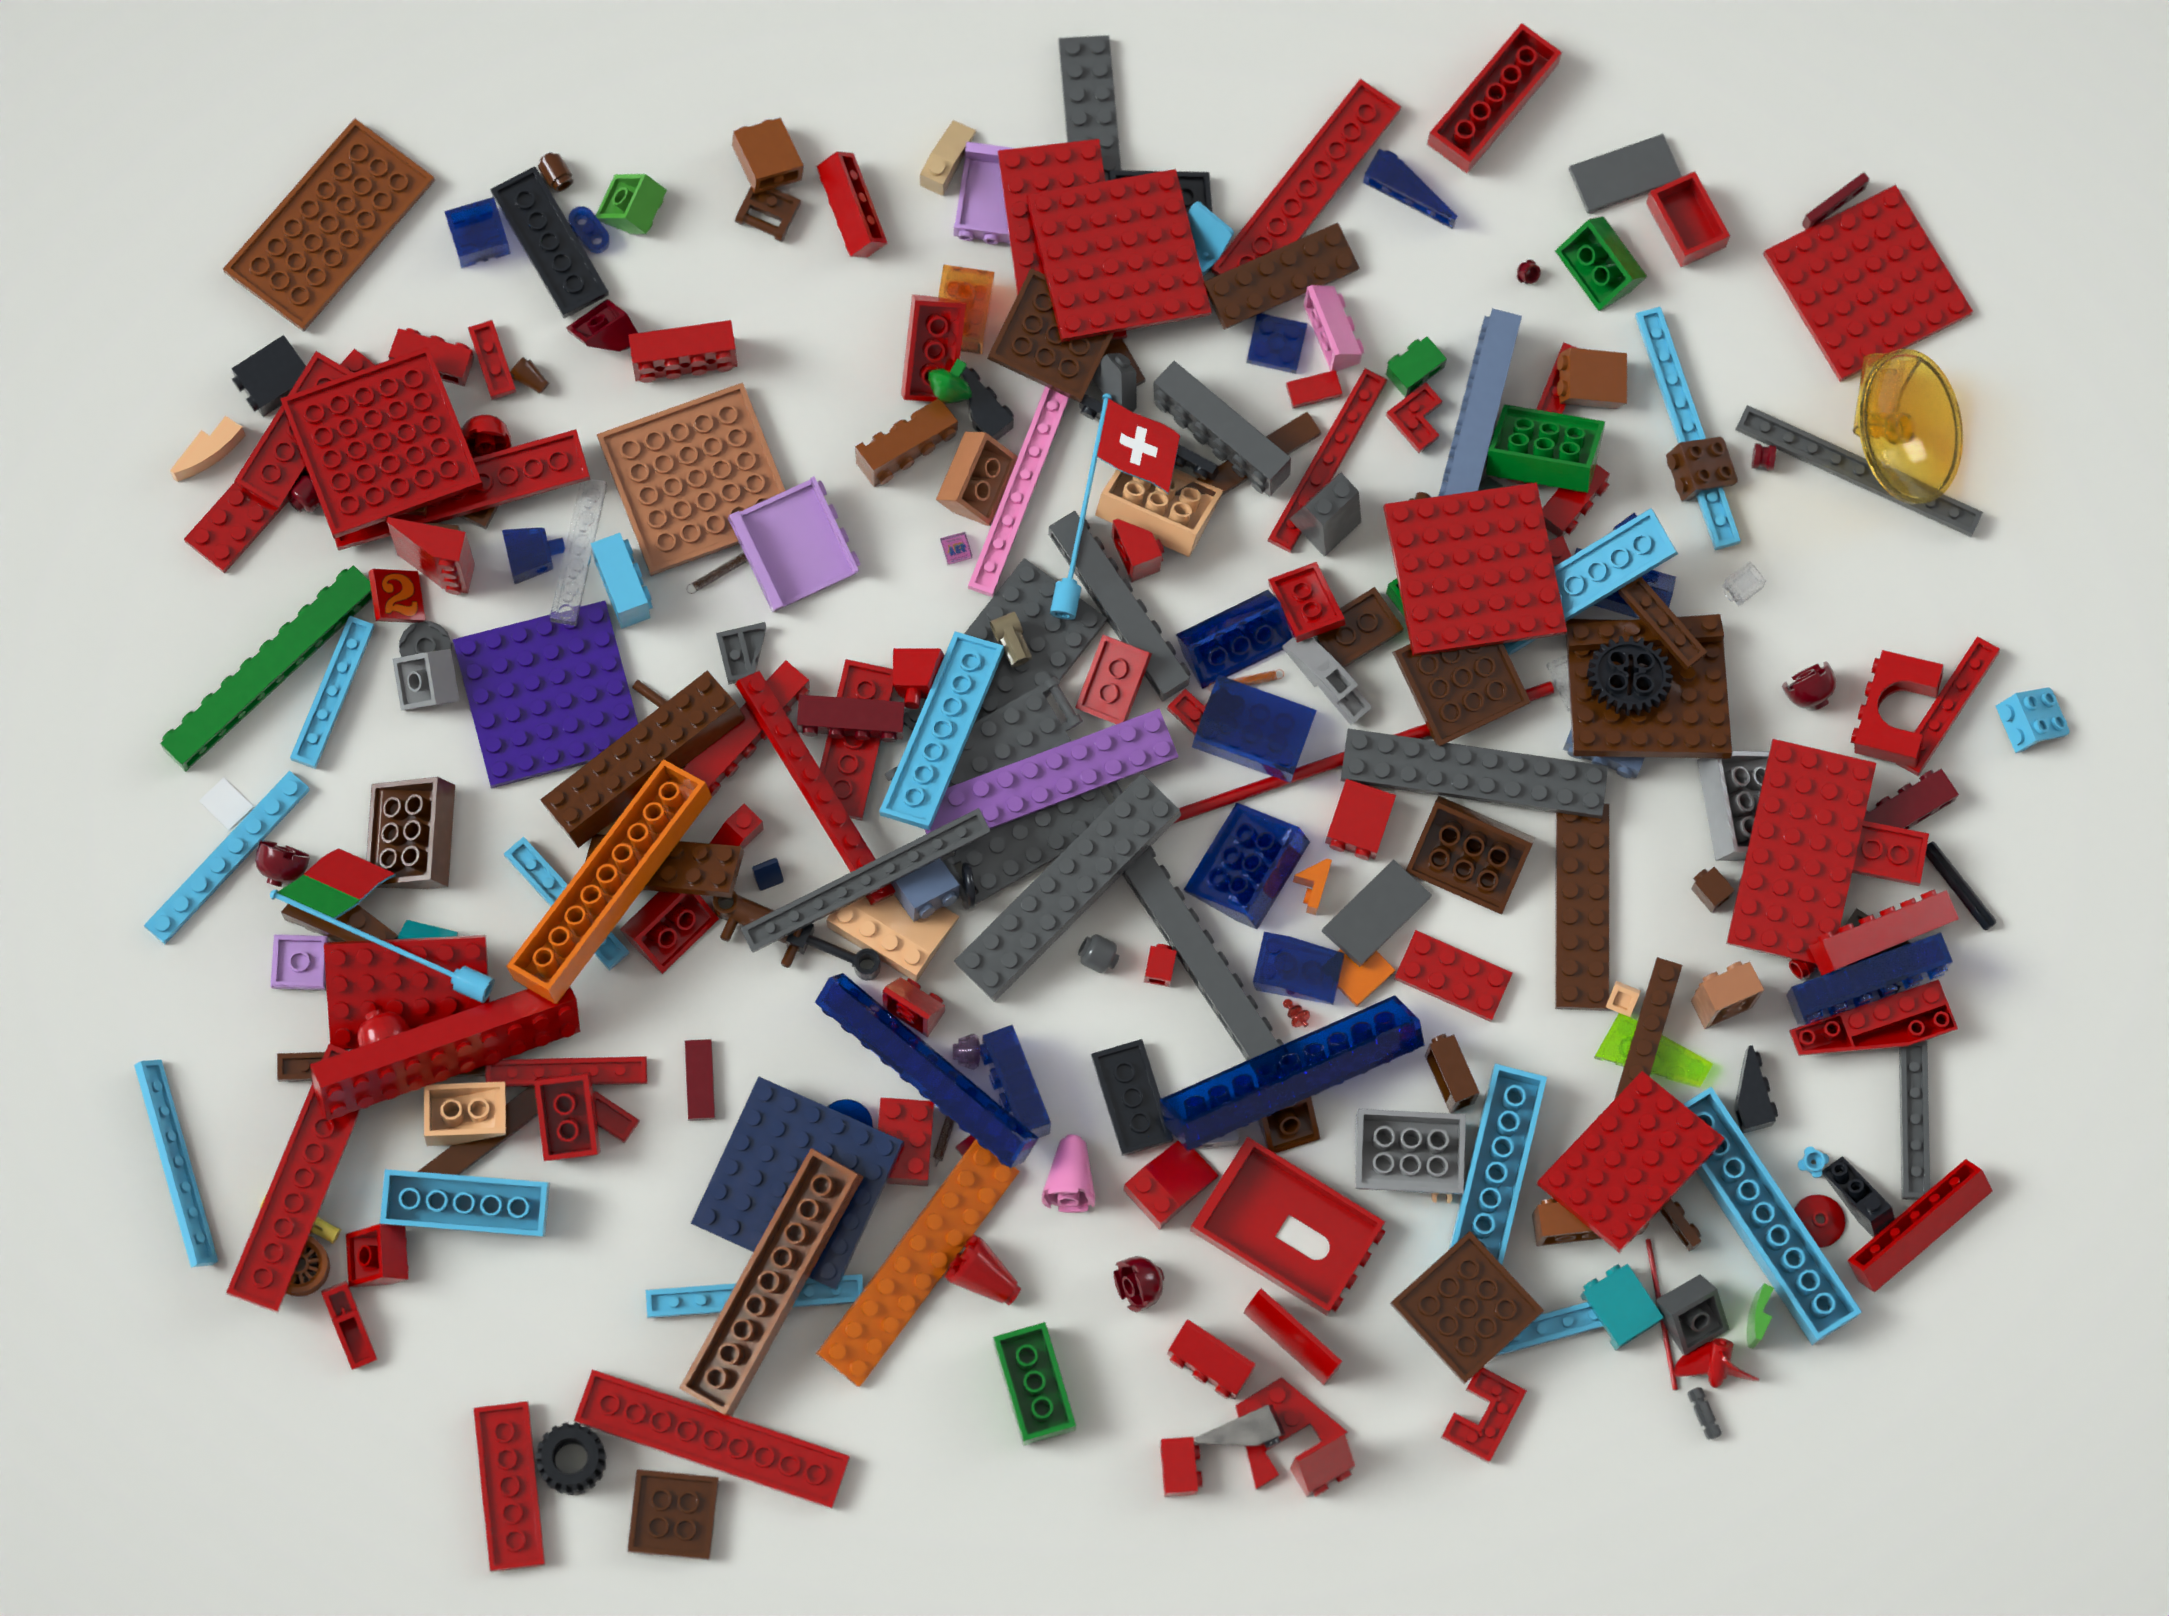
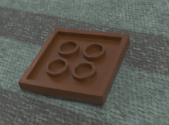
M637 1469L627 1552L710 1560L719 1478Z

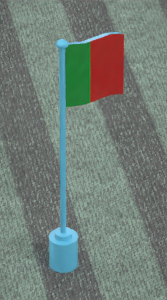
M338 848L319 859L299 879L283 889L271 891L270 897L272 900L275 898L452 977L453 990L474 1000L484 1003L493 989L494 978L474 969L463 966L461 969L457 968L455 972L449 971L336 920L356 907L377 886L396 875Z

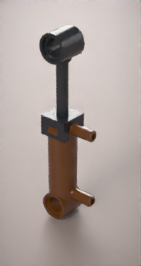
M733 891L732 898L713 897L715 914L720 919L727 920L720 935V938L726 942L730 941L737 924L745 926L774 911L737 895L735 891ZM724 899H729L734 903L729 909H722L719 904ZM810 924L778 940L787 945V950L781 961V965L786 968L791 967L797 952L804 954L807 946L810 945L852 963L856 975L862 980H872L880 973V957L877 952L867 948L855 954L813 936L815 931L814 924ZM869 959L875 965L873 968L866 970L861 968L860 963L863 960Z

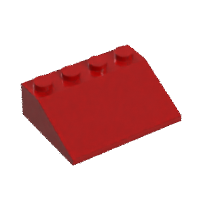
M387 518L389 531L398 556L439 587L445 589L447 593L453 595H460L461 592L468 594L475 563L465 531L397 518Z

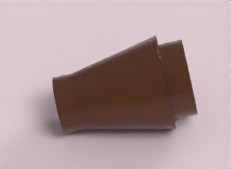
M522 357L510 371L514 376L513 379L535 390L538 394H541L549 385V382L530 359L527 360Z

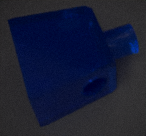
M545 528L502 530L514 584L554 569L551 556L566 553L563 537L547 541Z

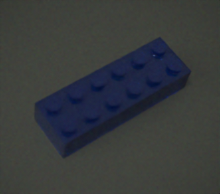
M1940 932L1795 985L1790 988L1786 996L1797 1024L1804 1022L1806 1025L1820 1020L1825 1014L1829 1013L1832 1016L1844 1012L1850 1005L1854 1004L1856 1008L1870 1003L1874 996L1879 995L1880 999L1895 994V991L1900 986H1904L1905 990L1918 986L1926 977H1929L1930 981L1945 975L1944 973L1948 971V967L1953 961Z

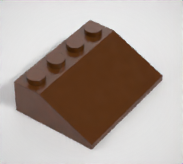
M440 777L371 784L366 861L396 874L376 888L434 889L448 887L455 784Z
M1438 796L1406 871L1414 877L1502 915L1535 837Z

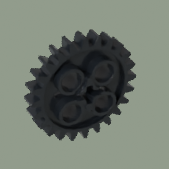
M1620 636L1617 644L1612 639H1609L1608 647L1601 644L1599 651H1594L1588 665L1589 668L1586 676L1589 677L1587 685L1593 687L1591 694H1600L1597 702L1602 703L1606 701L1607 710L1615 706L1616 714H1619L1621 709H1625L1627 716L1630 715L1631 710H1635L1636 714L1640 716L1642 708L1647 713H1650L1652 705L1658 708L1660 700H1666L1667 693L1671 689L1670 683H1672L1673 675L1670 674L1672 666L1666 665L1668 657H1660L1661 648L1653 651V642L1645 646L1643 645L1644 638H1641L1636 643L1633 636H1630L1628 642H1625L1623 637ZM1629 656L1633 658L1631 695H1627ZM1612 662H1619L1622 665H1615ZM1638 664H1645L1648 667H1641ZM1616 684L1619 685L1621 688H1615L1612 685ZM1642 686L1645 687L1647 690H1641L1638 687Z

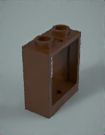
M1442 1034L1433 1038L1425 1053V1058L1449 1112L1453 1113L1475 1104L1480 1092L1455 1035L1447 1037L1446 1034Z

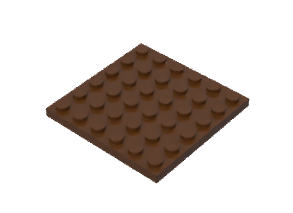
M1570 619L1566 621V624L1620 620ZM1724 640L1723 642L1700 643L1707 651V654L1687 671L1664 645L1653 646V651L1662 649L1660 657H1668L1666 665L1672 666L1670 674L1673 675L1672 683H1670L1671 689L1667 693L1666 700H1660L1658 708L1652 705L1650 713H1647L1642 708L1640 716L1636 714L1635 710H1631L1630 715L1627 716L1625 709H1621L1620 713L1616 714L1615 706L1607 710L1606 701L1602 703L1597 702L1600 694H1591L1593 687L1587 685L1589 677L1586 675L1589 661L1592 659L1594 651L1599 650L1568 652L1567 647L1573 756L1731 759L1732 744ZM1629 656L1627 695H1631L1632 683L1631 669L1633 658ZM1612 662L1615 665H1622L1619 662ZM1638 664L1641 667H1648L1645 664ZM1612 685L1615 688H1621L1619 685ZM1638 687L1641 690H1647L1645 687Z

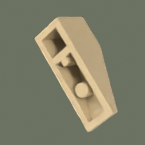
M953 120L927 159L920 173V186L943 196L965 154L966 143L972 141L976 130Z

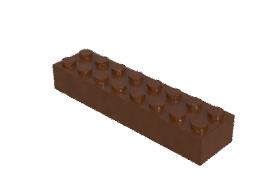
M707 670L540 800L553 819L579 848L623 813L663 759L681 769L742 722L745 717L736 702Z

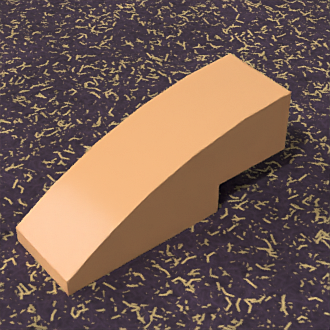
M225 416L210 436L201 430L171 468L170 472L173 479L179 482L190 478L223 459L246 436L242 426Z

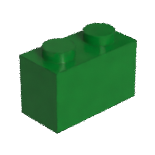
M1428 336L1421 341L1416 339L1407 347L1408 351L1401 356L1396 354L1387 363L1385 375L1404 397L1445 368L1447 358Z

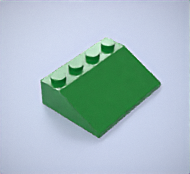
M1504 404L1488 449L1486 475L1588 493L1596 467L1605 421Z

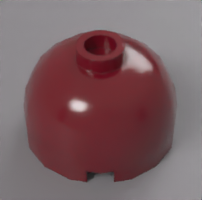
M1827 661L1823 662L1824 667L1820 668L1819 664H1815L1792 676V679L1795 681L1788 685L1787 681L1783 683L1782 688L1792 703L1801 708L1814 706L1815 710L1829 704L1828 698L1833 695L1836 688V678Z
M261 840L255 861L258 871L267 877V883L282 887L283 883H292L305 873L310 857L307 853L287 845L285 847L277 846L276 842Z
M1141 1256L1127 1258L1116 1263L1115 1266H1118V1270H1115L1113 1275L1115 1286L1120 1298L1123 1300L1126 1297L1131 1304L1127 1306L1131 1311L1139 1312L1151 1307L1159 1300L1162 1295L1164 1274L1160 1267L1156 1266L1151 1260Z

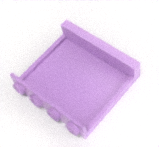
M974 142L966 143L964 168L956 221L954 223V236H958L959 239L964 241L980 239L987 244L1002 242L1009 243L1010 245L998 150L1014 148Z
M814 476L802 484L741 512L737 511L730 514L728 517L772 612L855 575L859 571L857 566H860V561L855 551L850 552L846 544L849 542L847 533L843 527L839 529L835 521L838 518L837 512L832 504H827L824 498L827 495L826 489L822 481L817 482Z

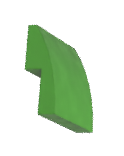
M1765 1283L1756 1292L1749 1310L1747 1344L1751 1349H1754L1762 1340L1772 1319V1316L1764 1313L1763 1310L1774 1288Z

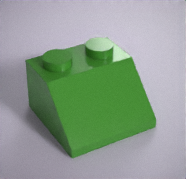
M615 174L594 218L599 222L629 234H647L648 230L652 227L657 210L663 203L667 190L647 174Z

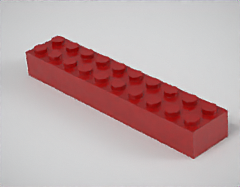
M571 987L567 989L557 1004L530 989H526L312 1063L310 1067L317 1101L328 1121L359 1109L368 1108L373 1104L391 1100L410 1091L419 1090L430 1084L445 1081L450 1077L468 1073L487 1064H494L499 1060L519 1055L527 1050L545 1046L564 1037H570L580 1032L577 999Z

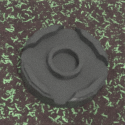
M432 621L417 622L410 625L403 632L399 640L401 657L431 651L452 650V643L448 632L441 625Z

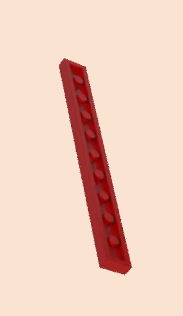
M757 671L739 679L735 684L850 872L876 860L761 672ZM889 884L867 895L866 898L871 905H874L892 896L896 891Z

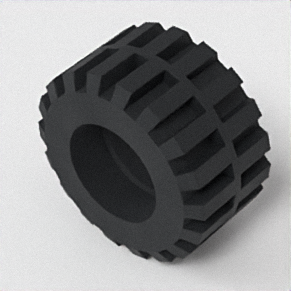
M568 1422L562 1423L563 1426L557 1428L556 1425L551 1428L552 1431L549 1434L546 1432L543 1435V1441L539 1442L537 1446L538 1453H536L537 1468L543 1480L551 1489L554 1488L561 1494L563 1492L568 1493V1495H574L576 1492L582 1494L589 1487L592 1489L596 1486L597 1480H601L602 1472L606 1468V1452L598 1435L592 1432L591 1428L583 1427L580 1423L575 1422L574 1425H569ZM568 1444H578L587 1453L585 1466L573 1474L561 1472L555 1464L557 1452Z

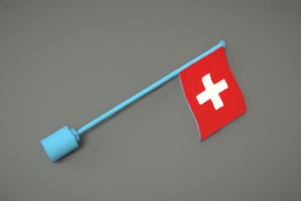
M1108 393L1102 396L1104 402L1068 578H1063L1062 581L1056 582L1050 614L1061 619L1071 620L1076 618L1081 586L1073 579L1097 458L1123 473L1154 484L1168 495L1170 491L1180 435L1160 422L1129 411L1114 402L1112 396Z

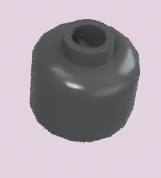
M1097 934L1092 937L1087 936L1078 951V955L1081 956V964L1098 973H1104L1108 968L1113 969L1119 960V955L1116 954L1117 945Z

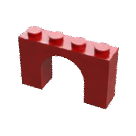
M1882 650L1880 659L1875 658L1872 667V673L1875 674L1873 682L1868 681L1865 696L1868 699L1866 705L1861 704L1858 720H1861L1859 728H1854L1851 743H1854L1856 754L1916 768L1923 746V734L1888 725L1881 718L1878 710L1886 697L1900 691H1909L1937 698L1943 678V664Z

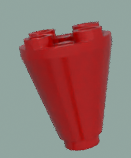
M972 1234L964 1245L966 1249L961 1255L959 1253L956 1254L954 1260L949 1264L950 1268L944 1277L951 1284L1001 1304L1006 1303L1010 1305L1020 1293L1021 1287L1017 1285V1280L982 1238Z

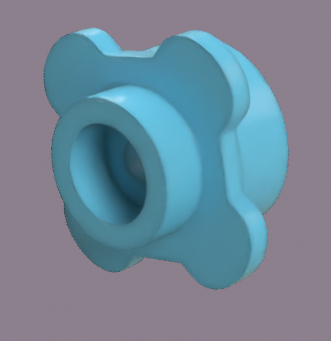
M1807 1147L1804 1150L1805 1155L1803 1159L1798 1162V1168L1801 1171H1808L1814 1178H1819L1823 1173L1824 1165L1829 1162V1157L1827 1154L1815 1150L1814 1147ZM1811 1160H1815L1816 1164H1811Z

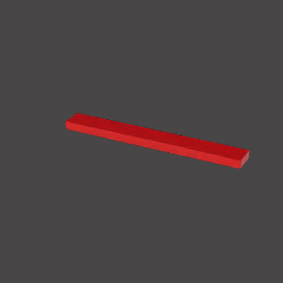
M1364 368L1270 534L1268 542L1291 553L1302 532L1293 524L1290 518L1333 479L1388 379Z

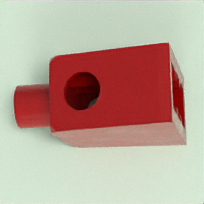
M941 648L893 649V686L899 696L905 698L906 708L918 709L921 698H927L945 656Z

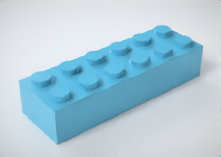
M385 1169L380 1224L544 1237L546 1233L550 1182Z

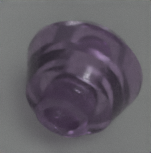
M972 1033L958 1038V1044H953V1060H958V1065L971 1070L979 1067L980 1041L976 1034Z

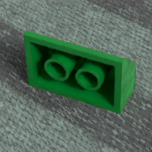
M1604 216L1588 219L1555 250L1598 311L1605 309L1629 294L1648 277Z

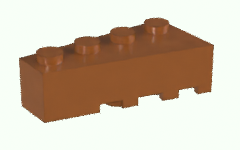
M936 399L914 412L910 417L912 420L908 422L900 420L893 425L886 435L882 432L872 437L873 440L867 446L863 442L855 446L856 464L873 487L878 484H886L894 477V473L900 469H908L914 464L916 458L921 455L926 456L936 448L935 445L943 440L947 442L957 434L958 421L944 402Z

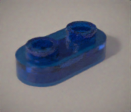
M584 206L574 208L569 214V225L576 236L590 252H604L610 243L607 230L589 208ZM580 219L587 221L584 225L577 223ZM596 238L602 240L599 244H594L592 241Z

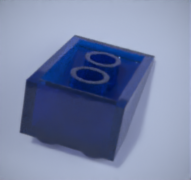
M1264 932L1253 978L1256 991L1334 1005L1345 954L1294 937Z

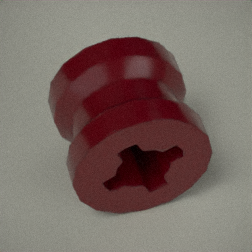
M1755 443L1751 468L1765 467L1766 470L1773 471L1776 459V446L1763 447L1761 444Z

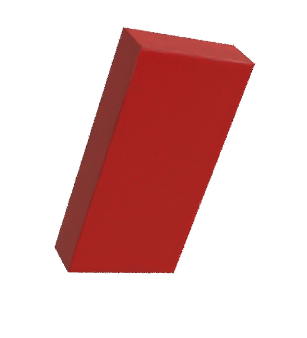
M1336 370L1286 382V388L1293 409L1342 397L1343 394Z
M595 1091L593 1095L597 1126L625 1144L640 1120Z

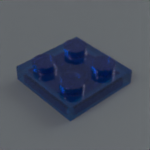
M1263 313L1257 315L1246 363L1296 374L1308 323Z

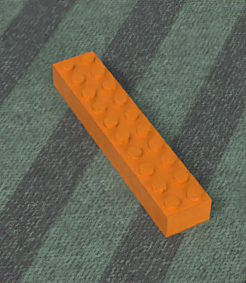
M664 759L661 761L506 967L514 981L554 1004L558 1003L710 801L712 796L706 782Z

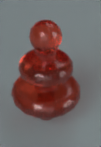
M1285 999L1283 1006L1289 1009L1287 1016L1292 1019L1291 1025L1295 1028L1303 1025L1306 1028L1309 1025L1307 1021L1310 1018V1012L1302 1010L1301 1005H1293L1292 1000Z

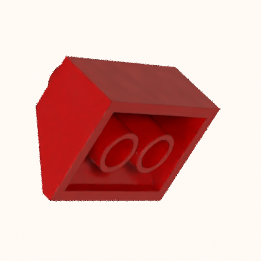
M658 892L619 930L633 947L663 974L719 918L700 895Z
M1189 1319L1182 1326L1167 1353L1171 1357L1169 1359L1171 1363L1181 1369L1184 1366L1193 1371L1192 1376L1203 1384H1206L1208 1381L1216 1387L1215 1392L1226 1399L1229 1397L1235 1399L1253 1373L1256 1365Z

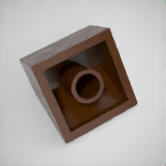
M1303 1080L1252 1095L1256 1117L1267 1149L1278 1153L1320 1139L1312 1098Z

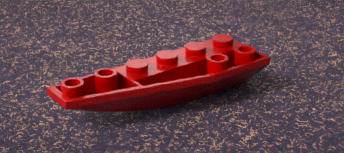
M1938 979L1791 1029L1789 1033L1798 1056L1908 1047L1957 1030L1958 1027Z

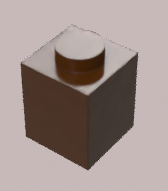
M1715 867L1710 871L1703 869L1693 878L1695 883L1691 890L1711 913L1731 898L1735 892L1734 888Z

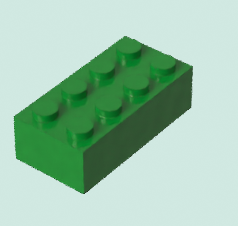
M1046 1322L994 1336L993 1345L1023 1446L1075 1431L1076 1423Z

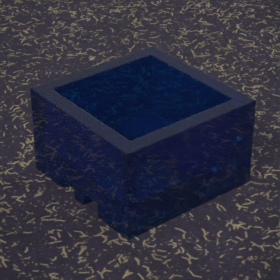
M494 197L444 211L461 268L475 265L478 261H488L492 257L499 258L511 254Z

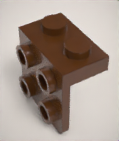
M1722 437L1680 442L1666 454L1667 465L1673 475L1675 489L1679 493L1681 502L1692 500L1702 490L1733 486L1738 482L1725 440Z

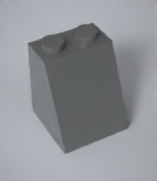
M1341 472L1321 488L1290 520L1325 557L1361 523L1359 491Z

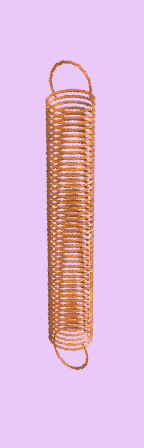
M1268 671L1267 674L1264 672L1263 674L1259 673L1249 677L1247 675L1240 679L1239 677L1233 678L1231 681L1230 679L1224 680L1222 683L1221 681L1218 683L1214 682L1215 685L1217 684L1216 689L1219 687L1216 692L1220 691L1223 685L1224 690H1230L1229 687L1232 685L1231 688L1234 689L1236 683L1235 688L1274 681L1276 671Z

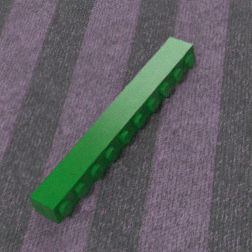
M354 565L349 570H342L336 577L337 581L330 587H324L311 605L306 604L298 612V617L291 623L286 622L272 641L270 639L265 641L259 648V653L253 658H247L234 676L229 675L220 685L221 688L214 694H208L202 700V705L195 712H188L183 717L182 724L175 730L170 729L163 736V741L160 743L163 750L185 772L346 624L349 615L354 617L372 600L370 581Z

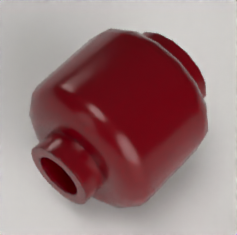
M302 475L289 493L292 498L289 503L300 513L303 510L313 513L321 504L310 476Z

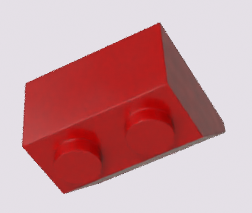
M1120 519L1113 520L1111 538L1130 581L1134 582L1159 572L1161 562L1163 561L1162 554L1164 553L1160 539L1155 540L1153 533Z
M377 1224L346 1234L349 1287L390 1285L408 1280L405 1226Z

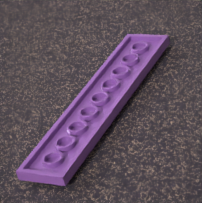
M1156 709L948 787L930 831L924 830L928 834L977 808L980 809L989 829H993L1178 759L1179 756L1161 711Z

